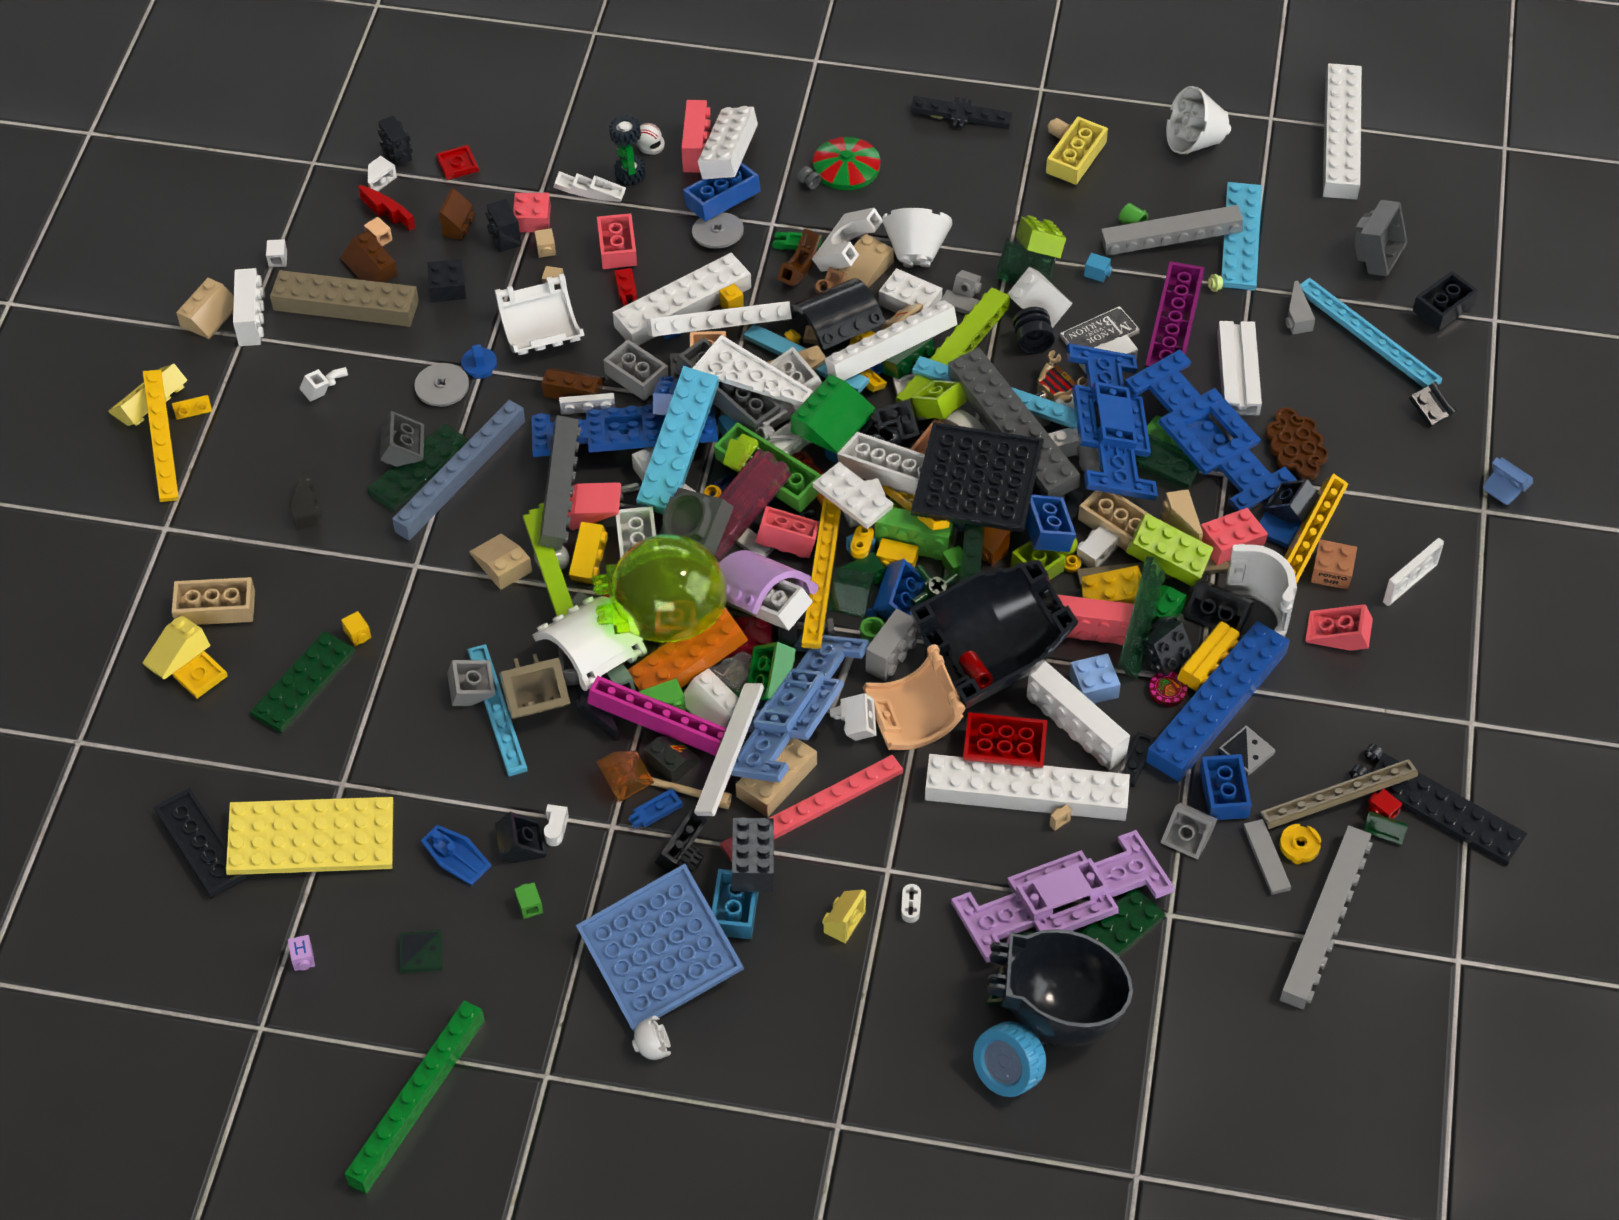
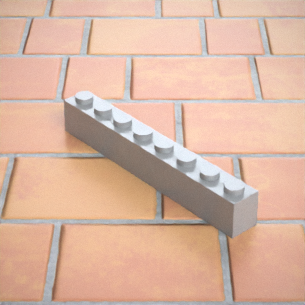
M1234 205L1103 228L1102 244L1107 256L1238 233L1243 230V218L1239 206Z

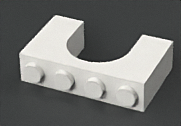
M864 209L845 213L812 258L821 272L828 271L829 267L839 269L852 266L859 254L849 241L859 235L876 232L883 222L876 209Z

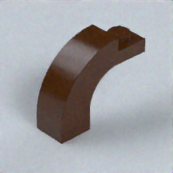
M808 229L803 230L794 256L790 261L782 263L777 280L793 286L799 284L805 278L814 264L812 258L817 252L821 234Z

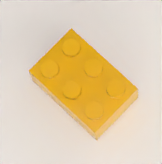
M1138 565L1082 576L1083 598L1136 604L1135 611L1145 609L1144 583Z

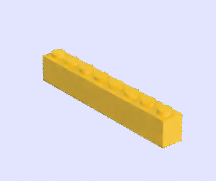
M1334 473L1322 484L1318 491L1320 496L1308 512L1306 519L1300 525L1284 556L1294 570L1296 584L1348 486L1346 481Z

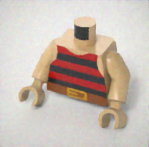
M1052 350L1048 355L1050 361L1046 362L1038 377L1037 393L1035 395L1054 402L1060 398L1065 403H1070V394H1072L1073 386L1081 385L1088 387L1087 379L1080 377L1076 383L1058 365L1054 366V363L1061 361V355L1058 354L1053 359L1056 352Z

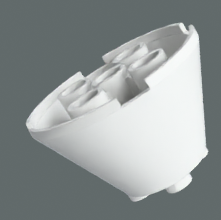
M1189 86L1179 92L1171 105L1172 114L1170 120L1167 119L1166 134L1168 144L1174 152L1188 154L1220 144L1231 131L1228 112L1224 111L1198 87Z
M924 208L892 210L890 215L885 213L882 220L898 261L908 268L913 267V265L930 267L931 262L952 227V219L947 214L940 212V215L934 214L931 209Z

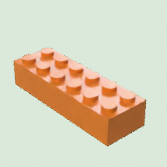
M721 604L628 669V672L640 691L673 679H677L682 688L700 673L742 646L748 639L725 606Z

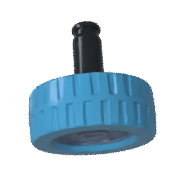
M1013 1021L1001 1022L986 1030L977 1039L973 1050L976 1072L981 1081L994 1093L1005 1097L1018 1096L1030 1090L1041 1081L1046 1069L1044 1048H1046L1047 1043L1039 1040L1033 1031L1021 1023Z

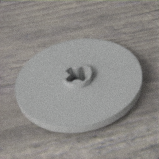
M723 212L706 222L699 218L692 227L694 240L707 248H724L733 245L740 240L744 233L742 221L735 215Z
M438 363L428 366L418 374L415 380L417 396L421 401L431 406L442 407L452 405L460 401L469 389V379L466 372L462 368L450 363Z

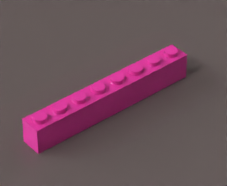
M598 675L589 690L588 704L714 756L717 755L727 728Z

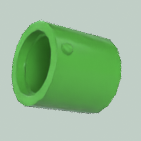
M1128 203L1122 209L1118 222L1126 225L1147 221L1148 213L1146 210H1141L1135 205Z
M877 617L864 619L858 629L860 631V639L868 640L871 643L884 626V622Z

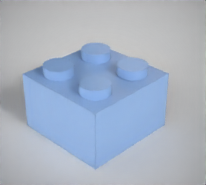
M1108 654L1071 662L1069 676L1072 684L1095 704L1119 698L1121 684Z

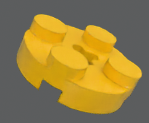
M1293 824L1283 831L1279 846L1285 857L1294 864L1299 865L1310 862L1318 856L1321 848V838L1312 827L1307 826L1306 828L1300 826V824ZM1296 841L1305 842L1304 846H1298Z

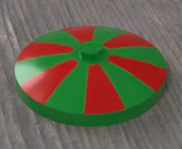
M839 137L823 143L816 150L813 156V171L821 175V182L828 187L838 190L860 189L869 185L878 176L880 156L870 143L862 139Z

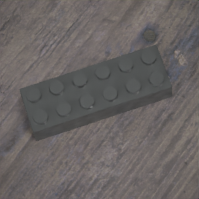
M706 338L696 342L678 355L675 369L681 373L683 366L693 368L712 344ZM719 382L713 403L735 423H740L754 433L756 428L761 427V422H765L780 413L782 407L772 397Z

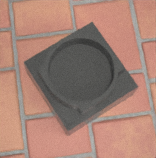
M1380 200L1375 210L1365 213L1356 226L1355 249L1357 260L1366 262L1368 274L1388 276L1408 242L1401 202Z
M678 487L675 497L670 496L664 511L663 526L658 540L672 548L714 559L734 506L721 498Z

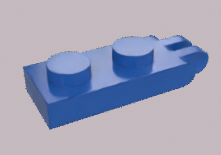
M671 788L635 808L633 814L628 817V820L635 829L640 826L645 828L683 807V803Z

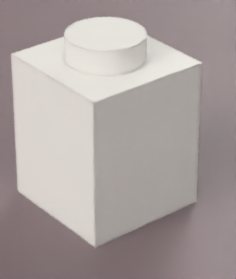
M285 239L267 240L266 257L269 268L286 267L287 248Z
M318 369L304 376L300 390L311 402L325 395L330 382Z

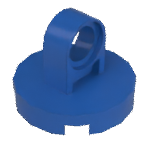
M481 344L471 345L472 349L468 350L461 359L462 369L466 372L467 376L469 374L475 379L491 376L492 371L497 368L496 355L490 349L481 347Z

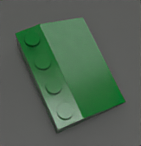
M830 374L791 416L790 432L837 454L871 418L876 408L846 381Z

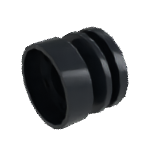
M1036 306L1022 309L1014 316L1013 327L1018 347L1022 352L1039 354L1052 347L1055 336L1047 310Z

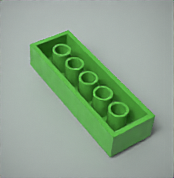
M737 422L713 446L716 459L723 463L730 439L737 441L741 434L758 440L759 445L741 470L734 471L748 479L764 459L768 460L788 475L780 487L772 483L778 487L773 496L801 513L819 494L813 488V482L822 475Z

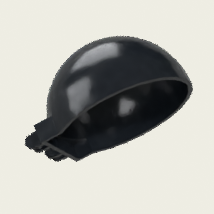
M1051 929L1041 930L1027 936L1010 933L1006 943L995 941L990 944L992 951L989 956L990 961L1004 965V975L993 973L988 976L990 983L987 986L988 993L1002 997V1007L1010 1008L1016 1020L1028 1027L1036 1034L1039 1040L1045 1043L1071 1048L1099 1041L1119 1025L1131 1004L1133 986L1126 966L1103 943L1087 935L1069 930Z

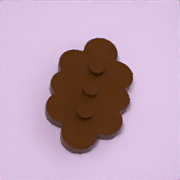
M1289 407L1278 409L1275 413L1274 422L1267 425L1265 434L1267 439L1271 441L1270 451L1277 456L1279 468L1286 467L1289 471H1295V474L1301 480L1308 479L1312 481L1318 477L1320 466H1323L1328 460V450L1323 446L1324 437L1316 431L1317 424L1312 418L1299 417L1298 413Z

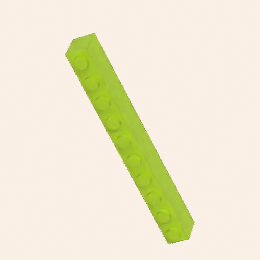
M994 288L984 293L980 302L973 306L972 311L965 315L961 324L955 327L953 333L946 337L943 345L938 347L935 354L929 359L948 365V362L974 350L1009 309L1010 295ZM918 374L915 375L912 381L910 380L907 383L906 388L898 393L896 402L911 398L931 383L933 379Z

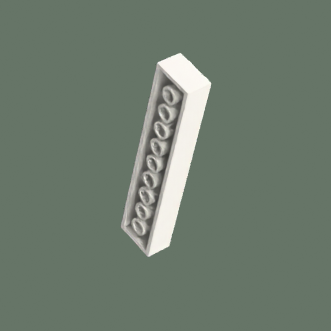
M1328 63L1325 77L1323 197L1355 200L1358 198L1361 165L1362 66Z
M929 754L925 800L1052 813L1055 809L1067 805L1072 810L1071 816L1125 821L1128 808L1130 774L1054 766L1036 768L963 760V757Z

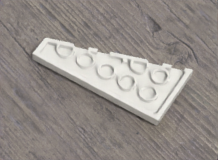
M723 335L714 342L692 368L719 376V382L801 406L813 393V390Z

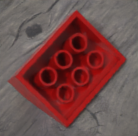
M968 712L963 760L1043 768L1048 720Z

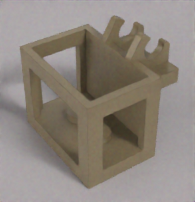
M532 654L534 664L520 667L516 658L513 659L514 669L500 672L499 675L511 720L571 704L559 658L539 662L537 654Z

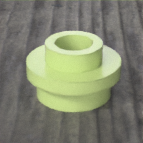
M1217 274L1210 276L1208 287L1211 291L1217 292L1222 289L1223 279Z

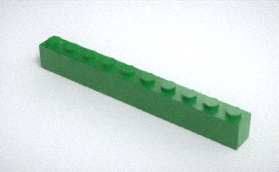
M465 1000L463 1001L345 1172L348 1185L365 1194L368 1193L485 1020L481 1008Z

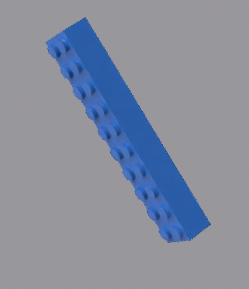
M1256 621L1149 747L1146 762L1180 782L1287 654L1290 640Z

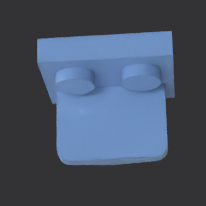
M1496 457L1492 462L1493 474L1485 482L1483 489L1503 504L1509 505L1522 491L1525 492L1533 484V477L1503 457L1501 459Z

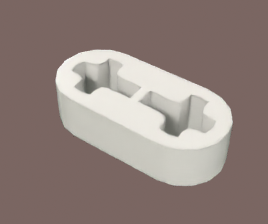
M915 884L906 885L902 892L901 916L908 923L916 922L920 916L921 889ZM910 892H914L913 900H909ZM909 907H913V915H908Z

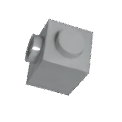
M961 270L955 277L952 291L972 298L981 290V276Z

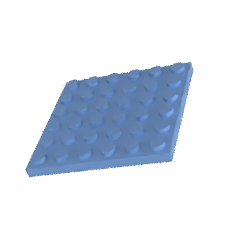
M686 864L681 865L576 925L633 1032H635L636 1027L643 1020L654 1015L660 1018L744 970L742 963Z

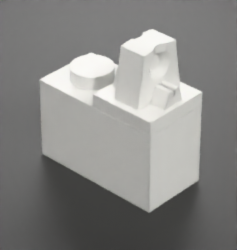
M863 693L840 699V706L830 709V717H833L835 720L841 719L845 721L844 731L846 736L855 741L876 736L874 699L869 695Z

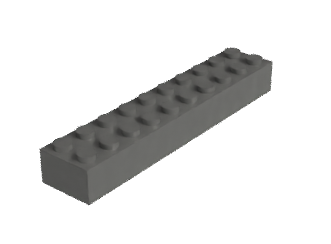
M980 347L948 362L949 378L952 381L961 383L967 401L991 431L1044 439L1034 487L1041 495L1061 497L1079 487L1080 473Z

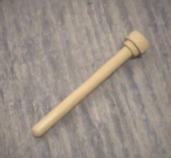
M646 775L639 777L641 783L667 790L672 788L673 791L700 798L702 790ZM723 793L719 803L720 808H729L732 794Z

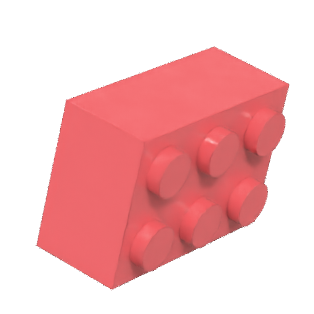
M631 213L597 217L602 268L637 266Z
M1248 508L1201 524L1203 532L1202 542L1213 547L1210 558L1216 565L1230 561L1233 545L1264 546L1268 536L1266 530Z

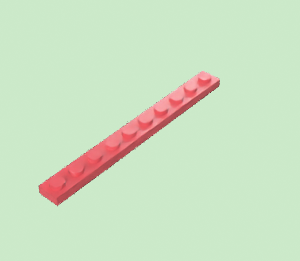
M892 754L770 817L774 818V839L902 774L903 768ZM731 837L720 843L721 849L730 862H732Z

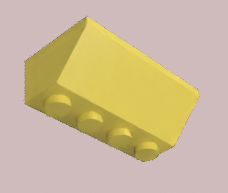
M174 363L159 369L162 371L166 402L171 398L170 395L173 392L177 393L184 388L183 384L187 381ZM144 382L108 410L110 414L127 426L133 424L137 426L144 421L143 417L148 413Z

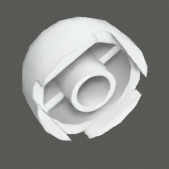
M655 1015L638 1024L634 1032L635 1039L632 1040L635 1051H640L642 1056L650 1060L662 1059L671 1054V1051H667L666 1048L671 1047L667 1032L663 1024L658 1025L656 1020H659V1018Z

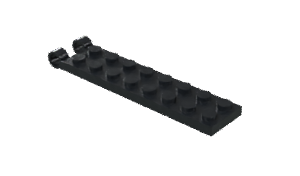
M1373 743L1369 744L1364 751V755L1368 760L1377 763L1372 772L1400 762L1384 753L1378 745ZM1355 764L1349 772L1352 779L1368 774V770L1360 764ZM1419 772L1415 778L1384 788L1402 803V807L1508 866L1528 835L1523 830Z

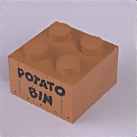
M1320 539L1311 582L1349 590L1357 547Z

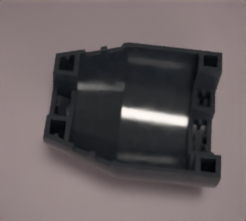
M1040 560L1015 564V567L1006 569L1001 567L997 568V571L984 573V571L978 572L910 609L913 621L926 648L934 644L938 645L939 655L943 656L944 665L955 690L960 695V702H963L965 710L1036 672L1078 625V620L1069 606L1065 607L1051 586L1049 574ZM967 651H974L993 677L991 685L980 690L974 678L970 679L959 664L961 655Z

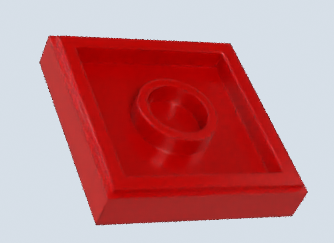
M469 145L436 154L446 180L479 172V167Z

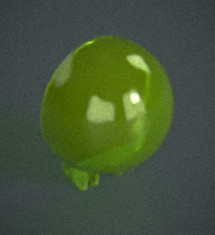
M659 534L637 542L625 552L617 564L606 565L607 574L597 575L592 579V583L596 585L593 589L595 594L610 595V604L600 605L596 608V613L600 615L597 617L599 625L613 624L615 635L631 633L645 640L656 642H676L704 632L721 615L727 601V584L720 563L711 551L701 543L677 534Z

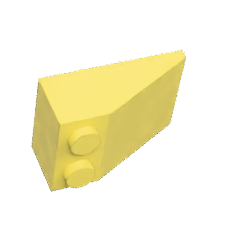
M181 615L165 627L143 661V665L164 680L210 647V644L202 628Z

